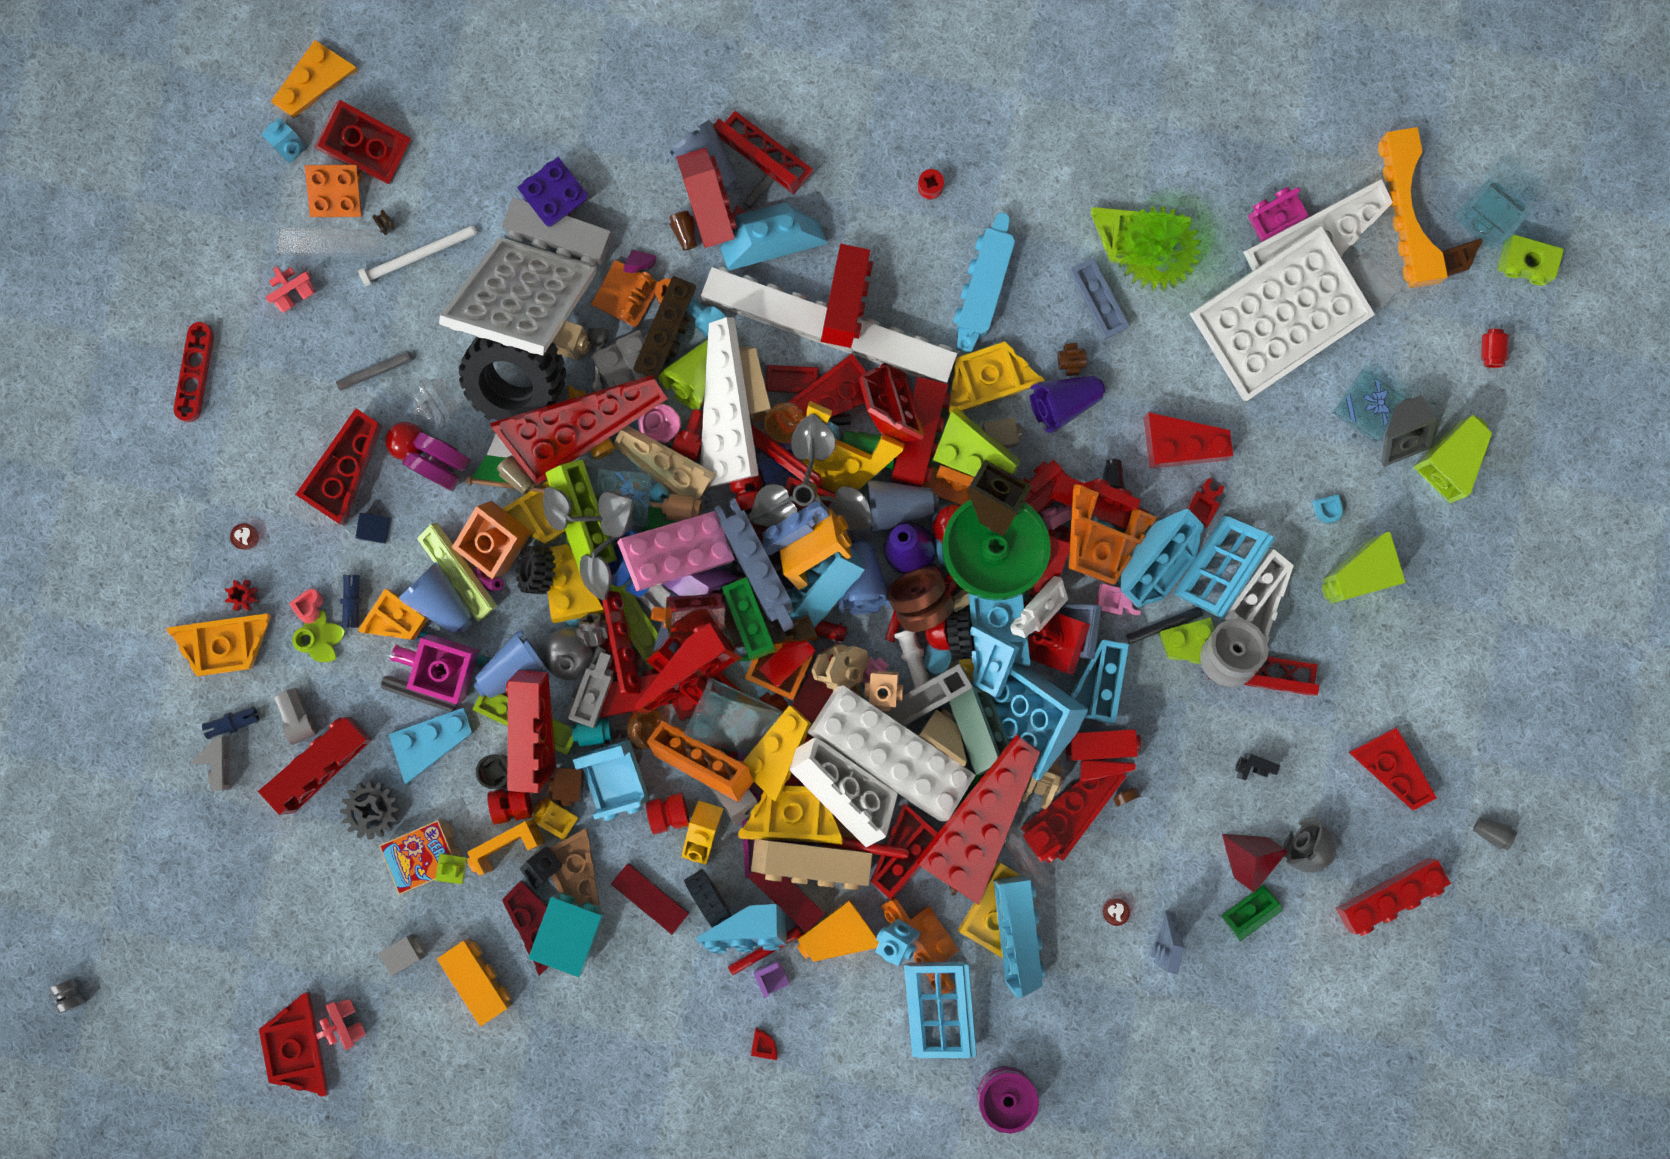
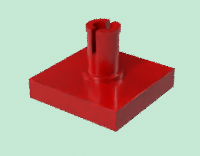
M1056 612L1039 632L1034 631L1036 636L1033 635V641L1038 646L1030 654V659L1073 675L1090 624Z

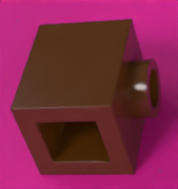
M555 767L554 778L551 777L549 781V793L553 794L552 800H559V805L575 806V802L582 801L585 778L583 769Z

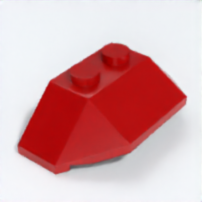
M883 363L878 368L872 369L859 378L867 411L882 435L885 434L901 442L917 441L924 438V432L905 372Z

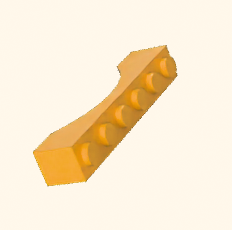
M1418 127L1387 132L1378 143V152L1380 157L1384 158L1383 177L1385 182L1389 183L1390 191L1388 193L1393 202L1390 207H1393L1395 214L1393 217V228L1399 234L1398 253L1403 257L1405 264L1403 267V278L1405 282H1408L1409 289L1440 284L1448 278L1443 252L1424 234L1412 206V176L1416 163L1423 152Z

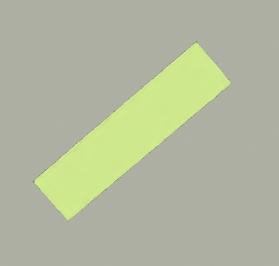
M437 522L431 524L417 538L434 563L437 562L442 567L476 621H482L497 607V604L463 557L452 548V542Z

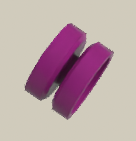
M419 432L413 444L418 450L425 453L426 456L422 457L414 452H408L402 465L454 492L460 480L458 476L447 470L448 467L459 472H465L471 459L458 452V449L450 444Z
M1009 1066L994 1068L983 1076L978 1085L976 1098L981 1115L987 1124L998 1132L1009 1134L1023 1131L1031 1125L1038 1114L1039 1099L1037 1091L1028 1076L1019 1069ZM1005 1097L1013 1098L1012 1101L1007 1100L1006 1104H1004L1003 1100Z

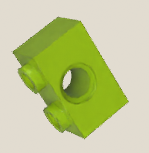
M1513 234L1504 241L1497 270L1505 272L1504 275L1506 277L1515 279L1522 277L1529 279V282L1533 285L1544 286L1556 279L1564 249ZM1526 257L1532 260L1533 267L1527 265Z

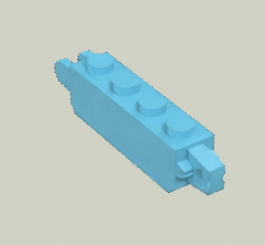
M1005 212L998 213L993 222L992 229L986 228L984 236L979 235L975 250L979 251L977 260H971L967 274L972 275L970 284L964 283L960 297L965 299L962 309L957 308L953 323L958 324L956 332H958L956 350L971 353L977 339L986 336L990 328L1015 243L1012 235L1007 234L1010 219Z

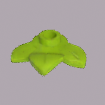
M320 611L319 617L315 622L310 624L304 623L303 627L295 631L292 643L296 650L308 653L314 661L332 662L337 658L332 646H335L343 639L346 631L337 624L326 623L325 611ZM309 635L311 641L305 645L302 639L304 636Z

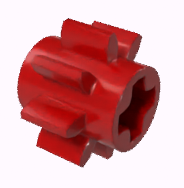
M245 579L242 585L239 581L233 580L234 586L230 589L225 588V591L228 592V598L225 600V603H234L233 610L240 611L242 606L245 610L251 611L250 605L253 602H259L255 594L259 591V588H250V580ZM241 590L245 591L246 593L242 596L243 600L238 599V597L242 595Z

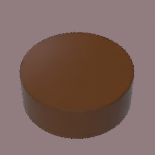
M1134 787L1114 796L1113 800L1118 807L1141 797L1138 788Z

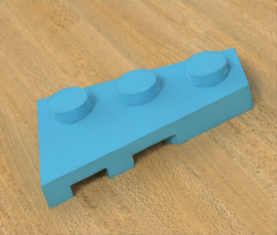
M461 708L388 734L405 784L411 782L425 769H428L434 762L474 733L466 708Z

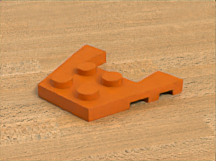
M1074 485L1069 569L1115 585L1132 558L1130 556L1131 552L1137 544L1142 543L1146 537L1144 532L1149 525L1153 526L1157 517L1141 510H1133L1124 534L1092 521L1091 516L1099 493L1081 485Z

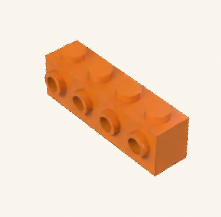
M662 721L647 740L655 757L737 802L741 800L754 782L749 772L750 768L744 762L732 759L722 750L708 746L703 740L686 734L677 726L673 727Z

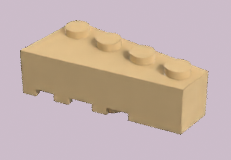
M755 839L751 871L766 874L765 880L781 881L782 876L792 877V883L808 884V879L818 880V886L833 887L834 882L843 883L844 889L859 890L860 885L869 886L872 853Z

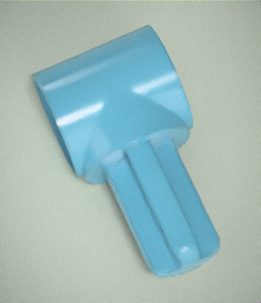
M692 297L687 312L696 319L695 327L707 338L709 323L726 318L714 306L705 308L694 297Z

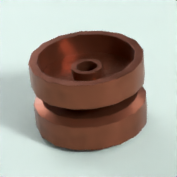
M934 567L917 568L903 574L890 585L887 591L888 600L896 611L902 628L910 632L925 631L937 626L950 616L955 607L954 600L946 588L940 571Z

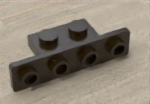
M676 276L671 278L633 367L634 372L644 376L652 375L657 380L664 363H669L671 356L676 357L681 344L678 342L681 333L686 334L690 324V319H687V309L696 290L695 284Z

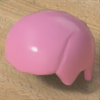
M661 403L638 418L639 431L657 442L668 443L676 437L681 428L680 416L671 406Z

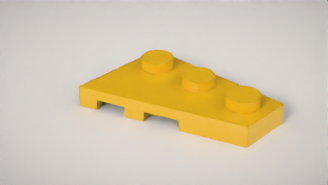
M569 545L549 547L553 551L552 555L555 556L553 563H556V568H553L555 577H552L554 582L553 585H550L551 589L548 591L553 624L579 619L590 613L604 614V609L598 598L584 585Z
M790 705L743 761L750 768L749 772L754 782L773 801L778 803L783 795L781 792L785 782L789 780L792 773L790 767L796 748L804 744L807 732L812 725L794 706Z

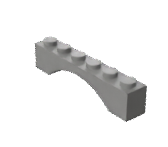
M960 662L904 694L902 701L898 700L897 706L891 707V711L882 712L905 726L973 688L974 684Z

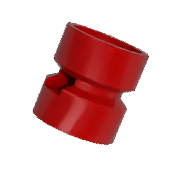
M759 469L758 476L729 483L731 492L737 495L735 499L741 511L744 510L746 514L751 513L755 497L764 485L761 470ZM750 488L751 491L746 492L745 489Z
M505 789L488 792V808L494 825L510 822L512 817L516 821L532 818L533 808L530 792H507Z
M683 793L670 795V797H667L666 802L661 798L648 800L645 803L653 835L668 832L670 825L674 829L689 827L690 819Z

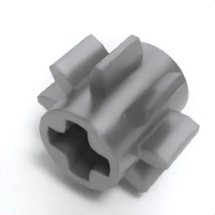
M590 613L583 616L581 621L578 622L579 627L576 628L577 636L584 640V644L599 646L608 638L607 622L603 620L601 615Z

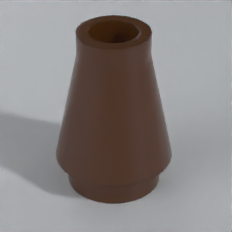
M682 211L669 216V226L679 241L682 250L687 251L696 248L693 216H690L689 211Z

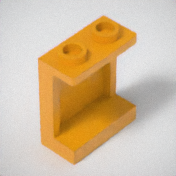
M829 508V517L813 526L814 531L780 550L783 574L798 590L808 585L806 570L836 552H840L846 559L852 557L850 550L852 542L846 531L848 524L842 515L837 516L831 508Z
M534 820L524 821L468 851L467 853L470 858L467 859V862L472 872H477L479 876L494 871L488 856L520 838L523 840L527 850L545 844L546 842Z

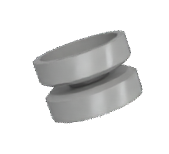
M1241 619L1226 620L1215 628L1201 647L1200 662L1202 669L1211 680L1219 685L1226 687L1242 686L1252 679L1267 660L1269 648L1266 637L1258 627L1249 621Z

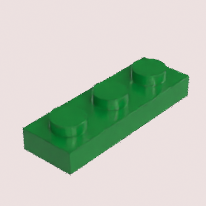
M743 578L722 587L749 659L753 661L775 652L776 649L748 578Z

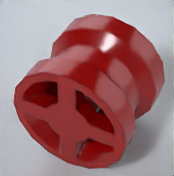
M935 169L923 171L918 180V192L923 198L928 200L938 198L943 191L944 177Z

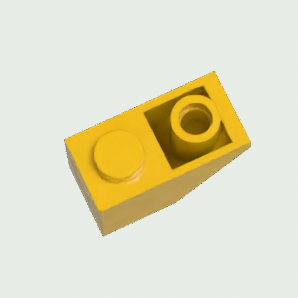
M698 800L689 823L681 855L682 858L707 865L724 808Z

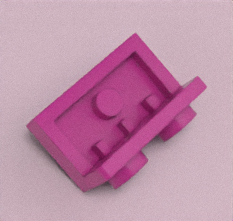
M1288 186L1275 194L1277 199L1268 203L1267 199L1252 206L1254 212L1247 215L1261 242L1309 217L1297 195L1301 191L1299 187L1290 190Z

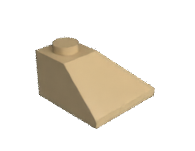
M942 709L941 712L935 710L917 736L964 767L967 761L958 724L954 722V716L945 709Z

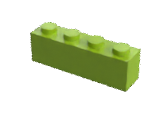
M583 459L560 465L545 473L550 487L561 490L571 502L570 515L600 516L598 503ZM568 521L565 532L579 572L581 557L586 554L591 556L592 551L609 538V535H605L601 530V521ZM612 543L598 553V557H602L607 564L617 560Z

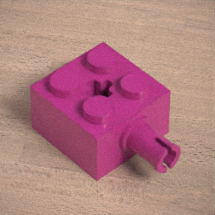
M431 634L420 638L417 652L395 645L392 653H395V655H391L390 660L412 667L406 689L454 704H458L466 699L479 649Z

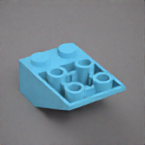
M777 904L751 905L696 937V942L704 946L705 949H710L711 953H726V948H737L738 952L753 951V947L761 946L763 950H779V945H787L786 913Z

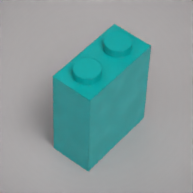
M560 892L559 896L553 895L550 898L528 959L580 977L584 972L605 913L599 911L600 906L585 902L582 905L574 902V896Z

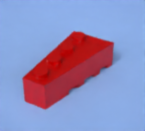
M355 408L295 495L339 525L345 526L382 425Z

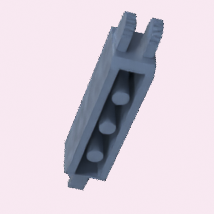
M734 498L729 502L735 515L726 518V514L720 506L716 507L715 511L721 521L720 524L767 618L771 621L778 619L785 632L794 627L788 614L794 611L791 600L745 511H741Z

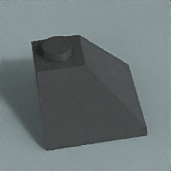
M1421 395L1412 399L1407 398L1396 405L1385 434L1381 461L1383 467L1432 447L1437 418Z

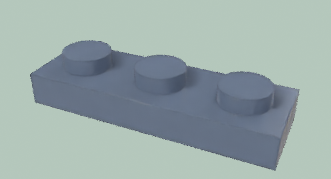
M1092 258L1070 269L1069 272L1104 339L1127 329L1129 324L1095 259Z

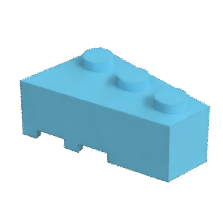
M1107 640L1097 642L1094 659H1088L1069 695L1088 708L1084 719L1116 724L1129 644Z

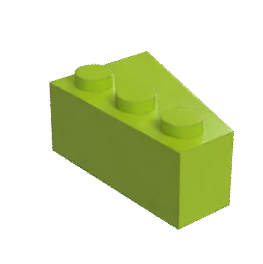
M958 407L953 409L933 460L975 477L986 459L1015 476L1021 460L996 439L994 440L977 423H974L965 416Z

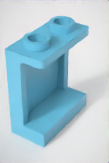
M629 739L581 753L573 759L576 770L583 768L596 806V812L592 814L594 819L603 817V820L607 821L618 817V813L627 811L628 814L638 812L643 809L642 806L650 799Z

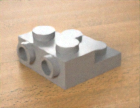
M640 330L616 340V343L592 353L591 357L607 388L647 377L633 370L647 335L643 336Z

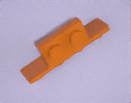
M940 465L939 469L932 468L929 482L924 481L922 487L932 488L933 493H937L939 498L961 506L971 500L967 489L974 476L960 473L961 471L949 466L944 467Z
M896 898L881 905L884 916L889 923L892 924L895 920L900 919L921 932L915 943L917 946L913 955L915 962H946L959 951L930 906L925 907L910 919ZM925 973L929 978L931 987L936 991L935 973ZM940 973L942 994L954 990L956 987L947 973Z

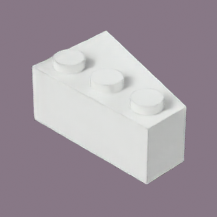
M1268 549L1224 619H1241L1251 622L1261 630L1268 644L1270 638L1268 635L1273 621L1276 620L1278 614L1276 611L1281 597L1284 596L1294 565L1276 550Z

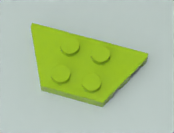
M1092 207L1090 211L1110 263L1160 268L1191 221V217L1098 207Z

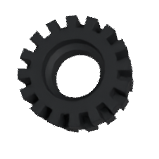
M528 545L523 548V552H520L519 556L521 559L517 561L519 568H516V573H518L516 581H519L517 586L521 592L543 595L547 594V591L551 589L550 585H553L554 582L552 577H555L553 568H556V563H553L555 556L552 555L553 551L550 548Z
M953 612L947 620L951 656L954 660L972 659V651H975L973 635L970 633L972 627L971 612Z

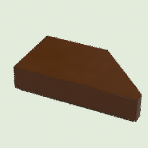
M1481 238L1442 251L1448 277L1470 269L1474 257L1483 242Z

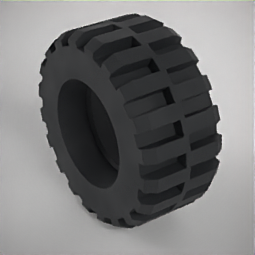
M476 336L461 359L462 362L458 372L461 376L459 382L461 388L465 389L463 394L466 399L472 401V407L477 412H483L485 418L498 421L555 404L565 385L566 369L563 367L565 362L562 355L557 354L559 349L553 342L544 355H540ZM504 361L520 367L529 376L533 386L517 387L509 384L499 376L493 362Z

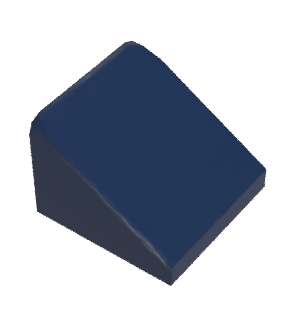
M359 513L356 539L386 544L390 518Z

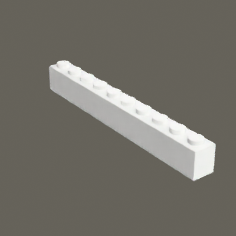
M711 267L701 294L702 301L846 353H852L855 356L880 365L886 363L914 377H921L945 384L948 382L957 353L953 352V348L947 345L939 344L935 346L929 344V340L924 337L915 335L912 338L906 336L903 330L896 327H890L889 329L881 327L879 322L870 318H865V321L857 320L858 323H862L859 339H853L851 348L823 343L820 341L827 303L822 301L813 303L807 301V298L802 294L792 292L790 295L782 292V288L779 286L759 284L758 280L751 276L744 275L742 278L733 275L734 272L732 270L728 271L725 267H719V269Z

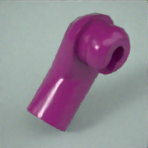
M477 567L473 569V573L487 590L500 591L503 588L504 582L501 578L491 579Z

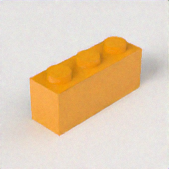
M467 938L438 957L437 961L481 1027L512 1005L509 1001L512 998L508 990L504 986L500 987L495 980L497 974L494 968L489 963H484L480 956L482 955V950L479 945Z

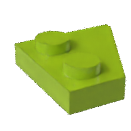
M1210 617L1160 631L1159 636L1167 659L1187 660L1190 663L1201 665V647L1215 629Z

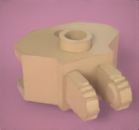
M837 643L818 654L811 669L815 680L826 683L827 688L833 689V691L836 687L844 685L862 697L860 682L864 680L863 673L869 662L867 650L856 646L848 647Z
M1059 757L1041 780H1036L1030 776L1021 799L1022 801L1026 802L1028 795L1034 792L1043 796L1041 808L1047 809L1055 793L1060 791L1063 782L1061 777L1062 767L1057 766Z

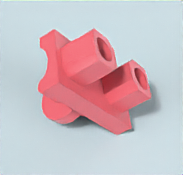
M279 266L273 268L276 276L270 279L269 282L272 287L279 283H282L283 286L267 295L266 299L269 303L274 302L284 313L295 306V303L288 295V292L296 288L303 300L316 293L312 282L309 280L312 278L310 273L306 271L289 282L288 278L295 274L294 270L289 267L282 271Z
M350 999L326 1005L334 1026H330L326 1017L319 1021L323 1031L316 1034L318 1039L326 1036L329 1045L337 1042L333 1033L337 1031L345 1050L353 1047V1043L366 1035L360 1022L346 1028L342 1018L355 1012Z

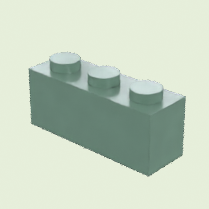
M973 687L949 702L952 714L961 732L962 741L968 751L970 763L976 775L985 774L1008 746L1009 741L991 694L978 687Z

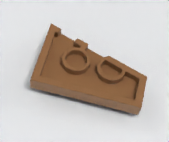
M585 828L549 848L562 864V868L552 875L551 878L559 893L562 892L574 896V902L582 905L585 902H590L600 906L588 828Z

